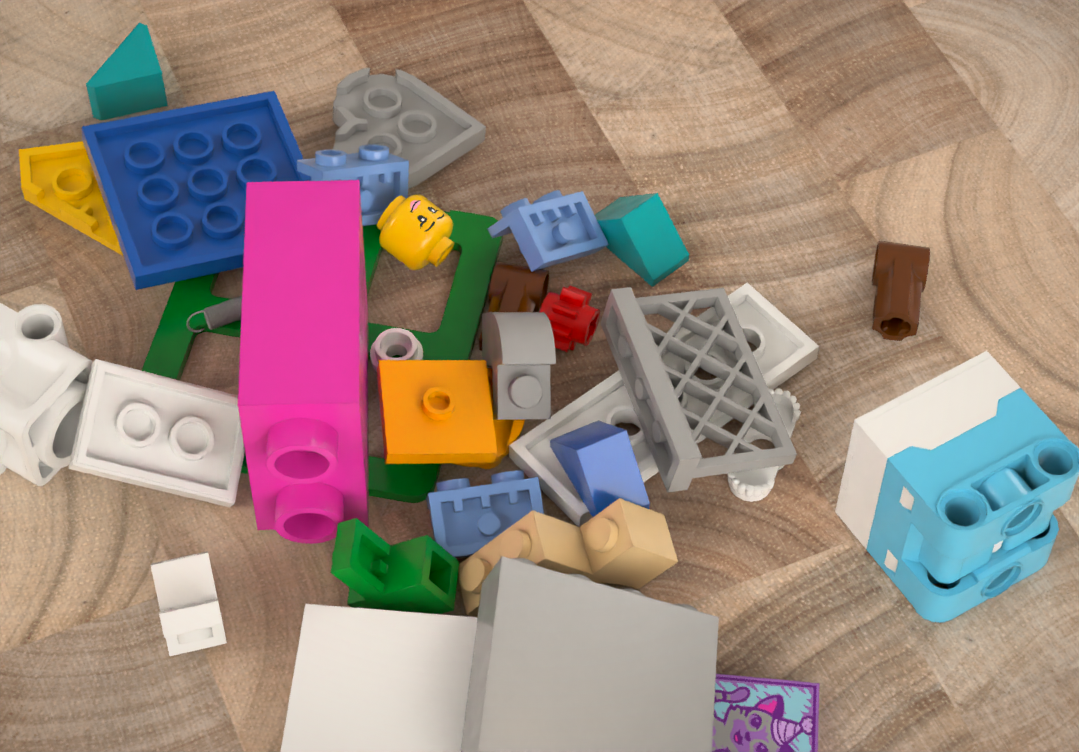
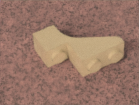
M619 498L580 527L532 510L460 563L458 579L466 614L478 617L482 582L502 556L510 559H527L539 567L564 574H581L596 583L620 584L635 589H640L678 562L665 516Z

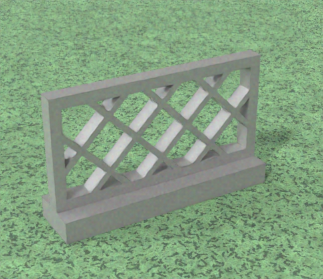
M631 287L611 289L601 319V326L667 493L688 490L692 478L793 464L797 456L796 450L724 288L635 298ZM714 307L720 322L714 327L691 315L693 309ZM659 314L673 321L674 324L668 333H665L648 324L644 315ZM681 327L707 339L701 351L675 338ZM714 344L735 354L738 363L734 369L707 355ZM665 350L692 363L685 375L664 365L661 356ZM699 367L725 381L718 393L692 379ZM732 385L753 396L756 405L752 411L725 397ZM683 391L710 405L703 417L681 407L678 398ZM716 410L744 423L737 436L709 422ZM751 427L770 437L775 448L761 450L743 439ZM702 434L728 448L723 456L702 458L696 443L697 439Z

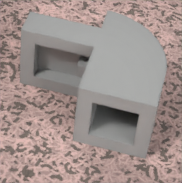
M544 312L483 313L482 360H486L487 367H492L493 420L551 419L550 365L556 364V353L549 318Z

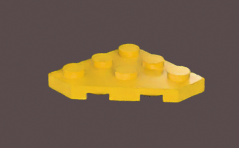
M83 141L19 149L20 177L24 199L123 256Z

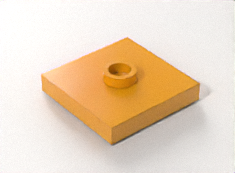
M379 360L377 380L385 464L495 463L498 452L486 360Z

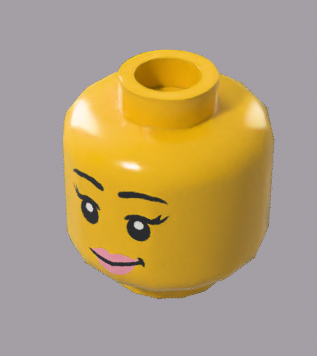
M420 194L411 195L408 198L402 195L398 196L389 204L377 222V228L381 230L379 242L382 248L411 270L422 269L429 263L435 267L439 266L447 258L455 245L449 239L453 230V222L450 216Z

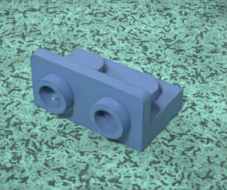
M375 144L359 146V153L346 154V152L340 150H319L315 152V158L297 160V171L310 176L311 181L360 180L362 226L377 224L385 209L398 196L402 195L408 198L409 160L390 154L389 147Z
M556 190L538 198L533 204H530L527 198L515 201L504 207L500 211L503 218L488 228L492 238L513 233L531 272L595 254L609 245L583 191L562 196L560 190Z
M523 470L493 474L491 475L492 484L470 487L469 478L452 479L436 483L437 492L428 493L426 497L434 541L455 558L470 557L532 510L544 514L539 478L524 479Z

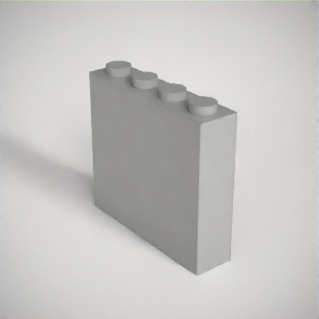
M502 556L482 582L461 752H712L719 617L699 612L696 608L687 604H670L649 598L634 589H617L592 582L588 577L581 574H564L539 567L527 559H510Z

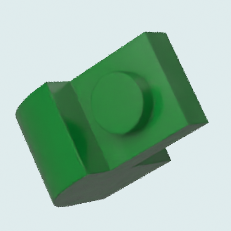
M357 518L338 523L335 547L332 554L331 573L349 587L347 605L353 608L443 614L454 611L459 561L431 537L424 535L389 545Z

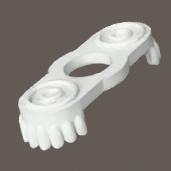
M777 388L774 392L773 389H769L788 435L791 438L795 423L801 414L799 410L800 404L796 403L797 399L795 396H790L789 391L783 392L782 389ZM751 427L743 439L748 443L757 439H766L772 442L770 437ZM784 465L727 473L730 490L736 497L744 501H759L769 494L774 486L778 470L782 469Z

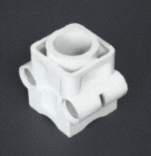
M0 303V475L8 468L37 486L45 485L61 468L70 464L90 369L93 363L92 360L69 348L59 312L54 307L46 304H34L25 307L17 313Z

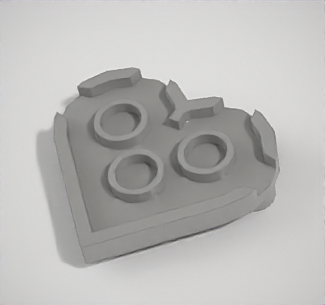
M364 68L347 75L337 86L336 98L333 103V122L340 128L336 131L335 144L332 150H340L346 152V154L359 153V146L375 144L389 147L390 154L409 160L408 189L417 186L485 141L486 126L424 82L402 70L395 69V76L386 74L370 75V68Z

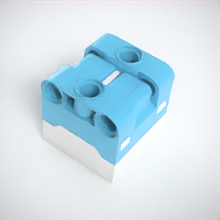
M985 351L854 420L835 512L907 598L915 611L926 620L943 623L958 617L988 599L1000 595L1010 586L1039 571L1047 564L1059 531L1058 521L1053 511L1070 500L1079 475V449L1059 430L999 363ZM934 584H941L948 589L936 587Z

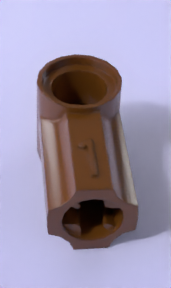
M878 241L872 274V286H876L872 329L878 331L883 339L902 341L908 336L917 334L921 293L924 292L928 275L930 247Z
M497 261L490 284L488 312H539L547 296L549 271L539 269L531 272L528 266ZM481 331L480 338H479V350H481V351H482V331Z

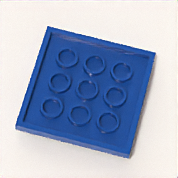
M275 90L82 126V141L135 290L242 268L244 263L247 182L311 181L310 176L297 171V160L304 158Z

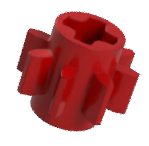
M569 285L568 288H562L560 295L549 292L545 297L539 312H544L549 318L556 349L568 353L569 349H575L576 343L587 346L592 340L600 318V310L589 306L592 293Z

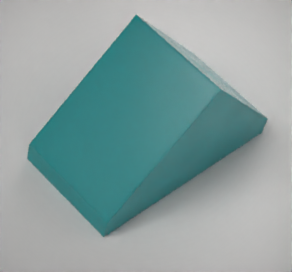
M139 22L86 83L93 118L102 121L168 106L162 71L147 25Z
M658 193L620 197L595 214L597 222L609 244L606 248L652 287L689 261V253Z

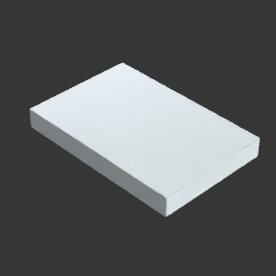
M95 359L90 369L69 469L221 506L231 507L235 504L245 454L238 410V395Z

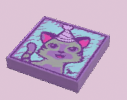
M716 674L712 752H818L819 683Z

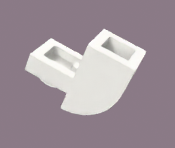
M208 551L152 563L151 569L160 608L159 616L163 635L166 637L169 656L227 644Z

